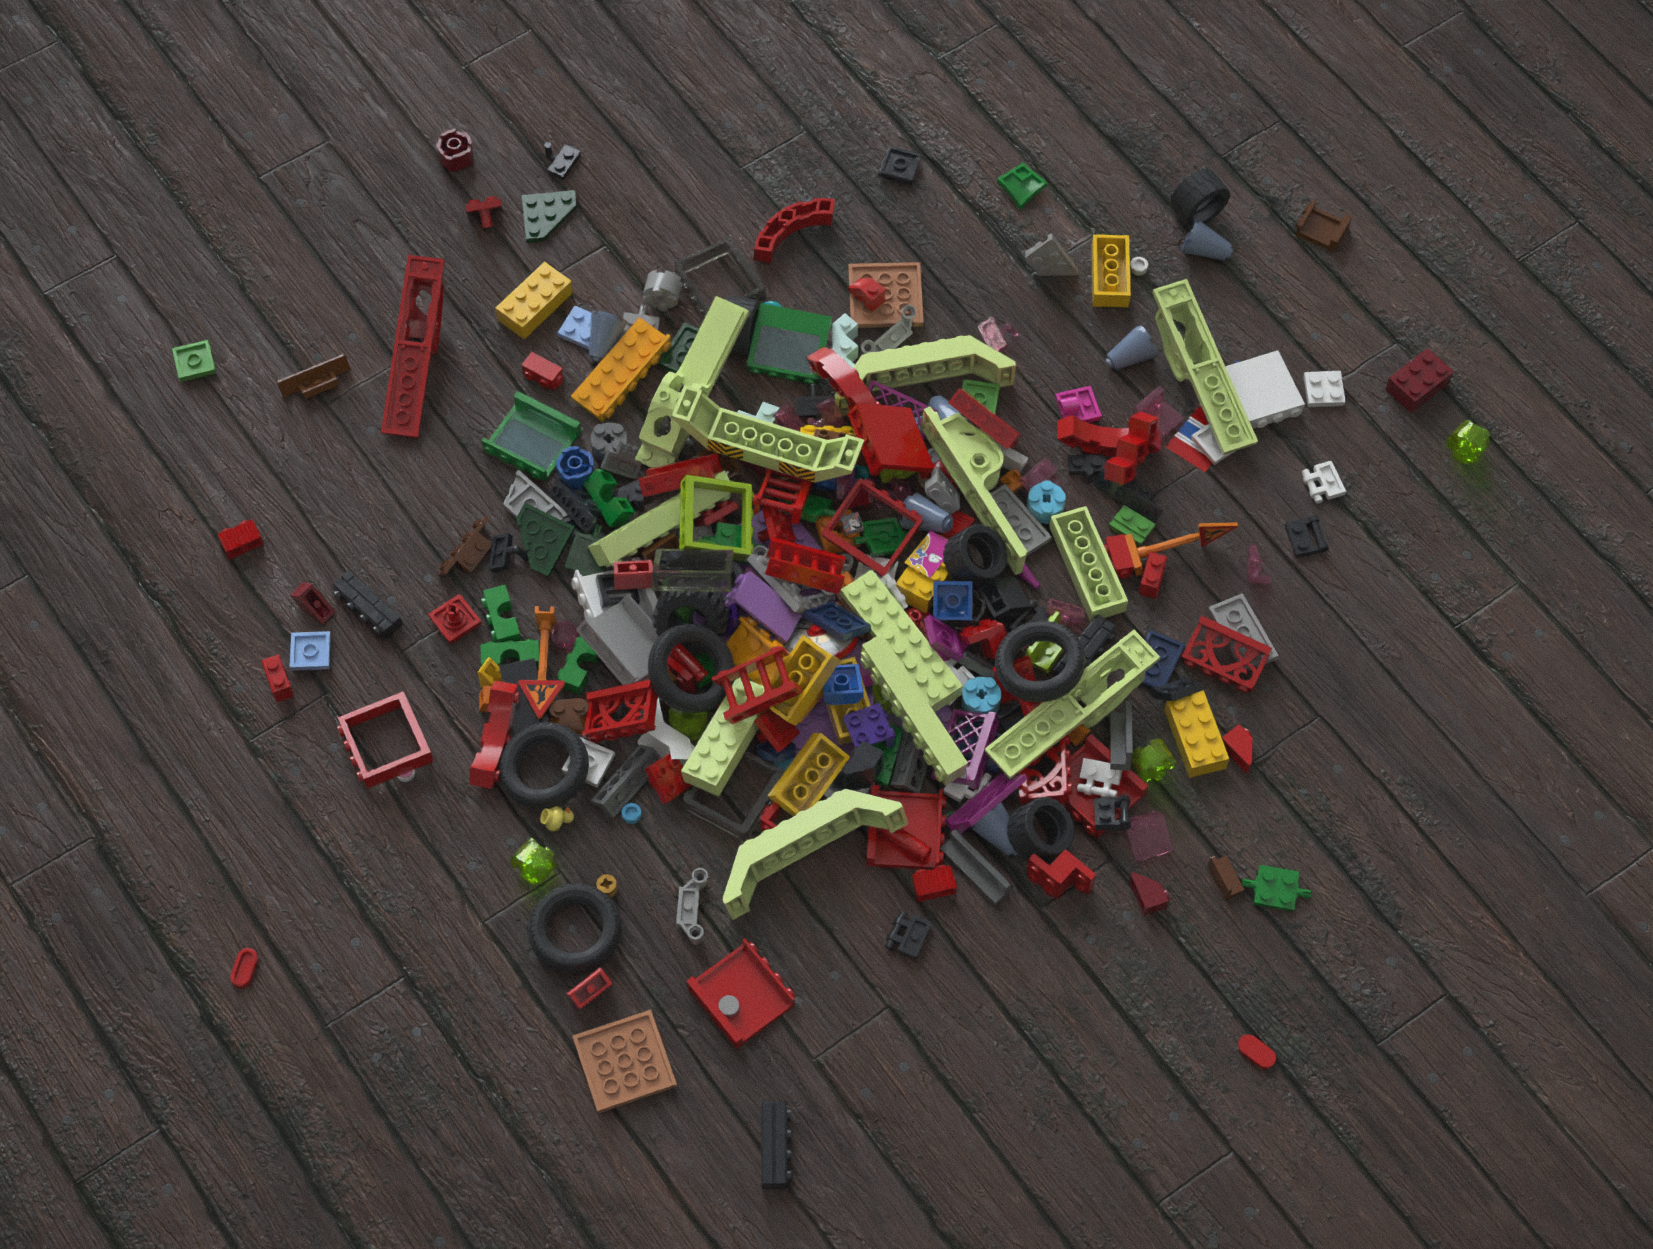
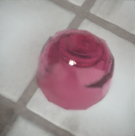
M558 621L555 623L550 631L552 644L563 650L574 647L575 640L579 637V633L576 630L577 627L570 621Z

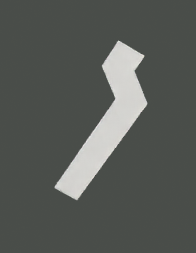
M649 675L645 676L637 682L650 680ZM658 698L654 723L656 728L654 731L647 733L669 746L671 759H688L692 753L690 738L664 723ZM645 710L639 712L643 715V718L640 717V719H644Z

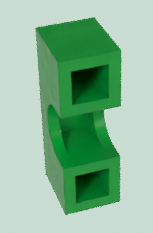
M596 469L583 483L587 493L602 511L605 522L609 526L622 527L635 513L627 498L614 497L612 499V491L617 482L610 471Z
M506 585L483 590L484 598H481L484 610L488 609L489 612L486 615L488 625H492L494 629L491 631L493 642L521 641L515 617L509 619L500 617L503 612L512 610Z
M582 636L576 638L574 650L567 655L566 665L557 674L558 681H565V686L562 689L577 695H581L589 680L587 671L579 668V665L585 661L597 664L600 659Z
M527 639L518 642L509 640L502 643L487 642L486 644H481V667L489 657L498 666L502 665L508 658H516L519 661L534 658L537 670H539V640Z

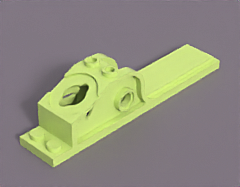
M1187 279L1153 289L1152 294L1159 307L1155 320L1159 328L1167 361L1178 381L1190 380L1222 455L1257 444L1256 435ZM1173 319L1178 322H1181L1185 326L1186 332L1184 341L1182 339L1180 332H1178Z
M715 297L680 369L676 373L668 372L664 376L651 401L644 426L639 435L642 445L635 457L636 460L641 461L643 465L649 468L676 462L689 436V433L671 418L681 394L679 391L682 386L687 385L700 389L704 395L709 396L750 313L749 310L720 297ZM668 415L671 418V430L667 435L657 437V432Z
M931 406L925 408L920 427L981 523L995 530L1002 538L1006 546L1007 563L1014 574L1021 573L1027 556V550L988 492L996 486L1003 464V453L1000 444L982 429H978L969 423L959 413L940 420L938 413L934 412ZM964 433L974 434V435H972V436H967V435H965Z
M1135 630L1131 631L1086 667L1080 681L1068 694L1059 699L1041 703L986 747L985 753L1011 780L1077 726L1083 724L1086 728H1090L1115 710L1144 681L1145 671L1160 660V656ZM1123 669L1124 678L1107 689L1108 675L1113 671ZM1081 700L1086 707L1082 708L1078 702Z

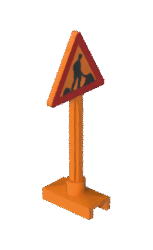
M1238 523L1198 524V533L1137 548L1132 534L1125 535L1134 564L1135 575L1143 574L1141 559L1148 557L1150 552H1161L1192 543L1199 539L1201 547H1204L1239 527Z
M535 606L536 623L538 630L541 632L538 679L518 681L538 719L543 717L565 686V681L546 680L549 632L557 630L558 627L554 606H550V612L540 611L539 606Z

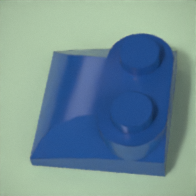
M934 581L933 617L938 620H972V581Z
M859 664L838 665L822 688L823 701L826 704H855L863 698Z

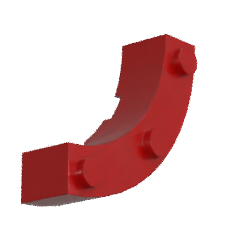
M816 198L813 201L804 203L800 201L776 213L768 220L766 226L757 237L754 247V261L771 263L780 243L797 230L815 225L832 226L835 199Z
M823 347L806 357L813 373L823 379L828 378L830 385L838 395L844 396L850 404L847 407L850 411L857 403L881 405L878 401H875L866 385L860 379L856 368H851L833 349Z
M1074 415L1058 420V440L1071 448H1083V452L1094 455L1105 454V456L1116 457L1118 439L1129 433V428L1096 426L1082 421ZM1159 430L1155 441H1150L1147 447L1149 450L1147 454L1161 451V432Z
M495 681L490 688L487 712H490L491 715L488 724L486 723L480 743L481 753L477 752L470 767L469 785L492 789L495 782L500 780V760L504 748L512 738L510 733L515 706L520 700L517 684Z

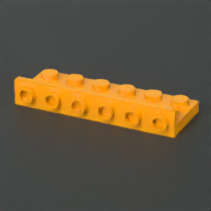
M639 317L571 395V400L601 422L606 418L609 419L613 415L615 407L625 401L628 392H632L636 388L640 378H645L649 372L648 369L658 363L660 355L670 349L672 345L671 336L669 334L665 336Z
M740 616L739 620L742 623L726 642L736 666L769 652L773 647L783 646L777 640L773 641L770 638L771 634L763 628L760 629L757 626L758 622L750 616L748 618ZM776 662L765 666L770 682L778 672ZM758 670L748 674L752 681L763 686ZM822 689L816 696V698L814 699V701L812 702V704L810 705L802 719L799 721V723L803 722V720L806 718V716L809 714L812 708L822 697Z

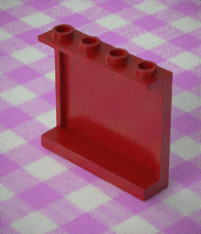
M961 388L957 390L948 402L1006 449H1013L1023 437L1018 431Z
M857 403L848 413L856 437L864 440L861 450L871 475L877 476L883 469L920 472L921 478L925 479L935 469L911 408Z
M1091 734L1086 738L1085 744L1071 756V761H1068V766H1071L1072 778H1069V783H1072L1073 794L1069 795L1070 802L1060 801L1059 803L1066 808L1074 821L1080 822L1084 826L1088 834L1094 835L1098 839L1107 831L1095 830L1094 798L1102 797L1091 794V796L1085 795L1084 792L1077 791L1078 784L1086 785L1087 779L1080 778L1083 759L1110 763V750ZM1131 769L1130 771L1122 770L1120 785L1112 784L1111 790L1117 791L1116 798H1119L1121 795L1129 796V810L1147 794L1148 785ZM1094 781V786L1103 788L1104 782ZM1060 783L1054 785L1056 789L1051 788L1050 785L1047 786L1050 792L1059 791L1062 788ZM1115 808V820H1119L1121 818L1120 808Z
M871 785L872 796L902 804L908 821V825L902 828L924 842L926 846H930L932 852L927 860L922 861L919 857L914 856L884 836L883 833L878 832L877 827L869 826L866 866L933 870L936 866H939V863L943 864V852L940 851V845H944V833H940L941 827H945V815H941L942 809L946 808V797H942L943 789H940L939 794L879 791V785Z
M745 938L742 940L740 947L696 979L692 976L686 981L687 989L736 1049L793 1008L796 997L789 987L786 988L782 984L783 980L777 972H772L766 958H761L757 954L756 946L752 942L748 943ZM724 996H734L739 1002V1011L733 1017H726L719 1009V1001Z

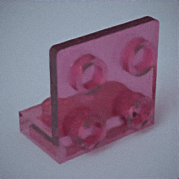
M1159 385L1134 407L1133 415L1144 412L1159 417L1158 430L1161 432L1162 440L1183 421L1184 417L1164 401L1165 389Z
M1156 810L1129 818L1131 820V828L1126 831L1128 832L1133 857L1136 862L1173 851L1164 813Z

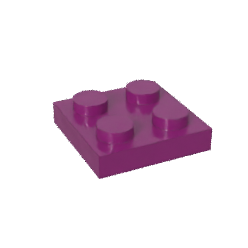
M929 614L924 619L929 645L934 650L942 652L947 658H952L956 662L960 661L963 656L957 631Z

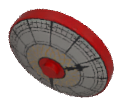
M806 618L798 621L791 636L783 646L791 653L802 635H804L840 660L855 648L858 636L842 641Z

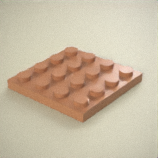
M920 262L848 264L849 286L860 278H871L886 290L885 303L873 312L849 292L850 318L858 323V328L892 327L900 320L901 310L906 305H913L916 308V316L912 319L911 327L923 326ZM905 311V314L907 316H910V313L908 311Z
M651 1010L572 1036L598 1113L677 1087Z

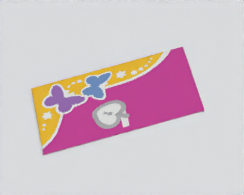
M930 530L904 563L930 578L943 562L944 546L948 540Z

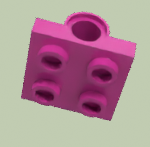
M1091 386L1055 394L1062 418L1074 415L1087 423L1101 420L1102 415Z

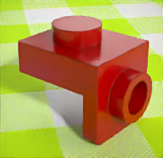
M775 801L770 806L767 805L762 811V817L760 818L762 831L777 826L773 822L780 814V805Z

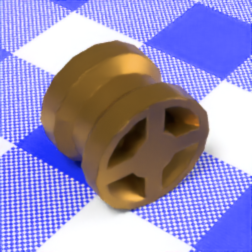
M609 874L600 876L597 880V889L604 892L609 898H613L617 893L615 878Z

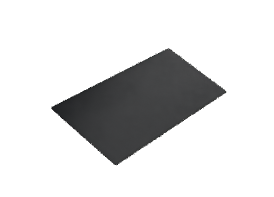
M531 658L500 665L502 681L517 684V692H520V700L515 706L512 723L514 735L530 725L549 722L547 712H545L541 719L537 718L518 683L519 680L538 679L535 659Z

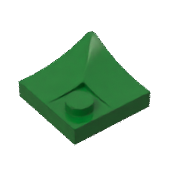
M1024 163L997 178V184L1010 196L1020 210L1034 196L1047 187V182Z

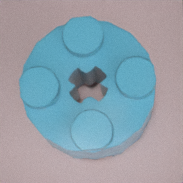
M1043 481L1033 486L1030 490L1027 509L1040 524H1049L1051 516L1063 513L1066 500L1065 493L1051 481Z
M976 677L968 680L962 692L961 707L963 711L981 714L997 712L1000 708L1001 690L996 681L991 677Z

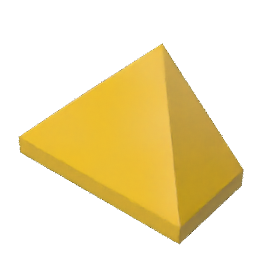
M490 657L487 658L478 671L480 687L482 688L483 686L492 687L495 681L503 682L499 666Z

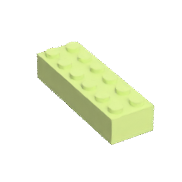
M1084 506L1051 516L1050 531L1089 621L1092 622L1098 614L1106 618L1126 612L1128 599L1087 507Z
M738 678L734 681L732 689L737 705H741L746 702L747 696L741 678ZM750 681L755 697L761 696L765 691L764 687ZM725 696L681 770L684 782L716 796H719L759 729L754 721L766 711L764 710L738 723L731 724L725 720L723 712L728 711L730 708L727 696Z

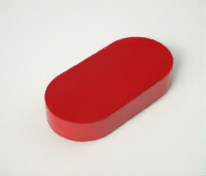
M245 948L237 955L230 976L231 982L236 988H246L252 981L259 959L257 953L251 948Z
M1244 1035L1240 1038L1238 1050L1247 1059L1261 1069H1270L1274 1065L1276 1055L1272 1049L1253 1035Z

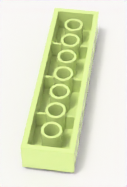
M725 471L714 474L715 479L730 481ZM694 487L693 519L700 516L699 512L708 511L715 507L716 503L729 499L731 493ZM681 493L588 546L598 566H614L615 561L621 562V558L637 553V548L647 547L654 543L653 540L666 536L674 528H679Z
M873 570L841 589L840 595L855 615L872 625L869 632L873 638L880 634L884 635L934 712L962 695L963 685L939 654L929 645L928 640Z
M880 634L863 644L860 659L862 666L865 669H869L871 672L870 677L874 684H879L882 689L881 694L886 701H890L893 713L896 717L900 716L902 719L904 730L907 733H911L914 738V745L925 754L923 758L929 766L932 765L934 768V775L939 782L942 781L946 786L964 775L968 762L884 635Z

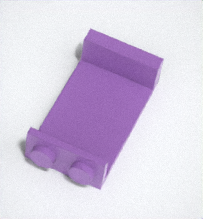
M751 571L744 575L740 574L734 582L736 586L726 596L728 599L725 606L729 607L733 603L738 604L775 634L773 641L777 640L783 645L788 641L802 614L794 612L776 591Z

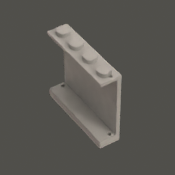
M626 594L620 603L595 618L587 617L576 629L622 685L636 683L648 675L649 654L653 644L659 637L656 634L657 629L653 627L652 620L629 594Z

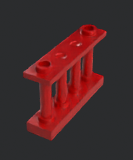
M713 453L649 468L646 470L647 477L639 478L638 481L642 495L646 497L680 489L681 481L686 475L715 479L714 474L722 472L723 468L719 454Z
M766 468V476L759 494H755L753 498L754 513L758 514L762 505L789 512V515H792L791 523L799 524L814 482ZM774 474L801 481V483L796 484L772 478V476ZM769 485H773V486H777V487H781V488H785V489L797 491V493H796V494H791V493H787V492H783V491L771 489V488H768V487H769ZM765 495H768L779 499L791 501L793 503L789 505L765 499L764 497Z
M774 537L771 538L766 557H769L765 575L835 594L840 593L845 576H841L845 556Z
M783 646L773 647L765 654L730 670L720 671L716 676L712 677L713 682L719 686L723 685L730 708L728 711L723 712L726 721L731 724L738 723L803 693L801 686L789 679L783 658L790 654ZM773 662H776L783 683L781 687L772 689L765 667ZM755 670L759 671L765 690L764 694L755 697L748 674ZM738 678H741L747 696L746 702L741 705H737L730 683Z

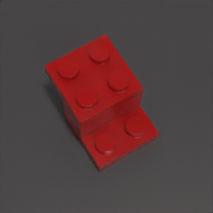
M990 619L980 621V625L975 627L973 625L962 628V632L957 633L959 641L967 644L979 641L983 654L992 659H995L998 647L1007 635L1002 623Z
M1066 849L1050 866L1034 853L1029 858L1026 873L1031 882L1034 884L1038 883L1043 887L1047 895L1054 896L1056 899L1072 883L1078 891L1085 892L1088 895L1093 890L1096 873Z

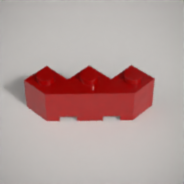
M1144 412L1130 416L1128 422L1129 433L1118 439L1116 457L1106 461L1104 479L1121 485L1134 479L1137 474L1135 469L1138 463H1143L1149 452L1147 447L1150 441L1154 442L1158 435L1159 417Z

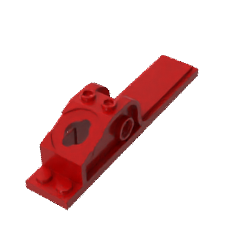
M408 255L381 428L382 434L419 439L430 360L432 354L435 355L437 352L442 325L445 289L443 281L444 259ZM421 290H425L432 297L431 303H429L428 314H424L416 305V299ZM411 338L424 339V343L412 342Z

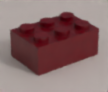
M1427 348L1390 376L1385 390L1412 413L1447 386L1451 381L1454 371Z

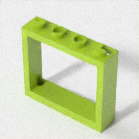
M686 475L681 481L679 552L709 557L724 556L732 560L745 562L753 553L751 538L754 528L751 526V520L754 516V510L752 509L754 492L752 491V484ZM694 487L742 494L741 548L693 541Z

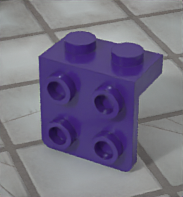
M879 703L844 716V723L855 747H859L862 741L870 745L884 741L886 748L894 746L895 731L893 727H889L888 715L885 710L882 711Z

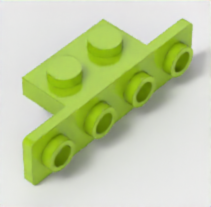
M1056 611L1053 616L1049 617L1048 621L1061 624L1060 612ZM1035 642L1027 649L1025 656L1028 655L1031 658L1033 667L1049 673L1064 650L1051 642Z

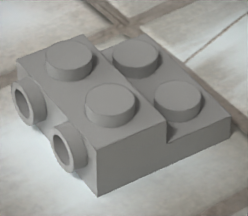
M936 466L931 472V478L925 481L924 491L930 499L936 502L938 507L951 515L960 509V494L939 467Z

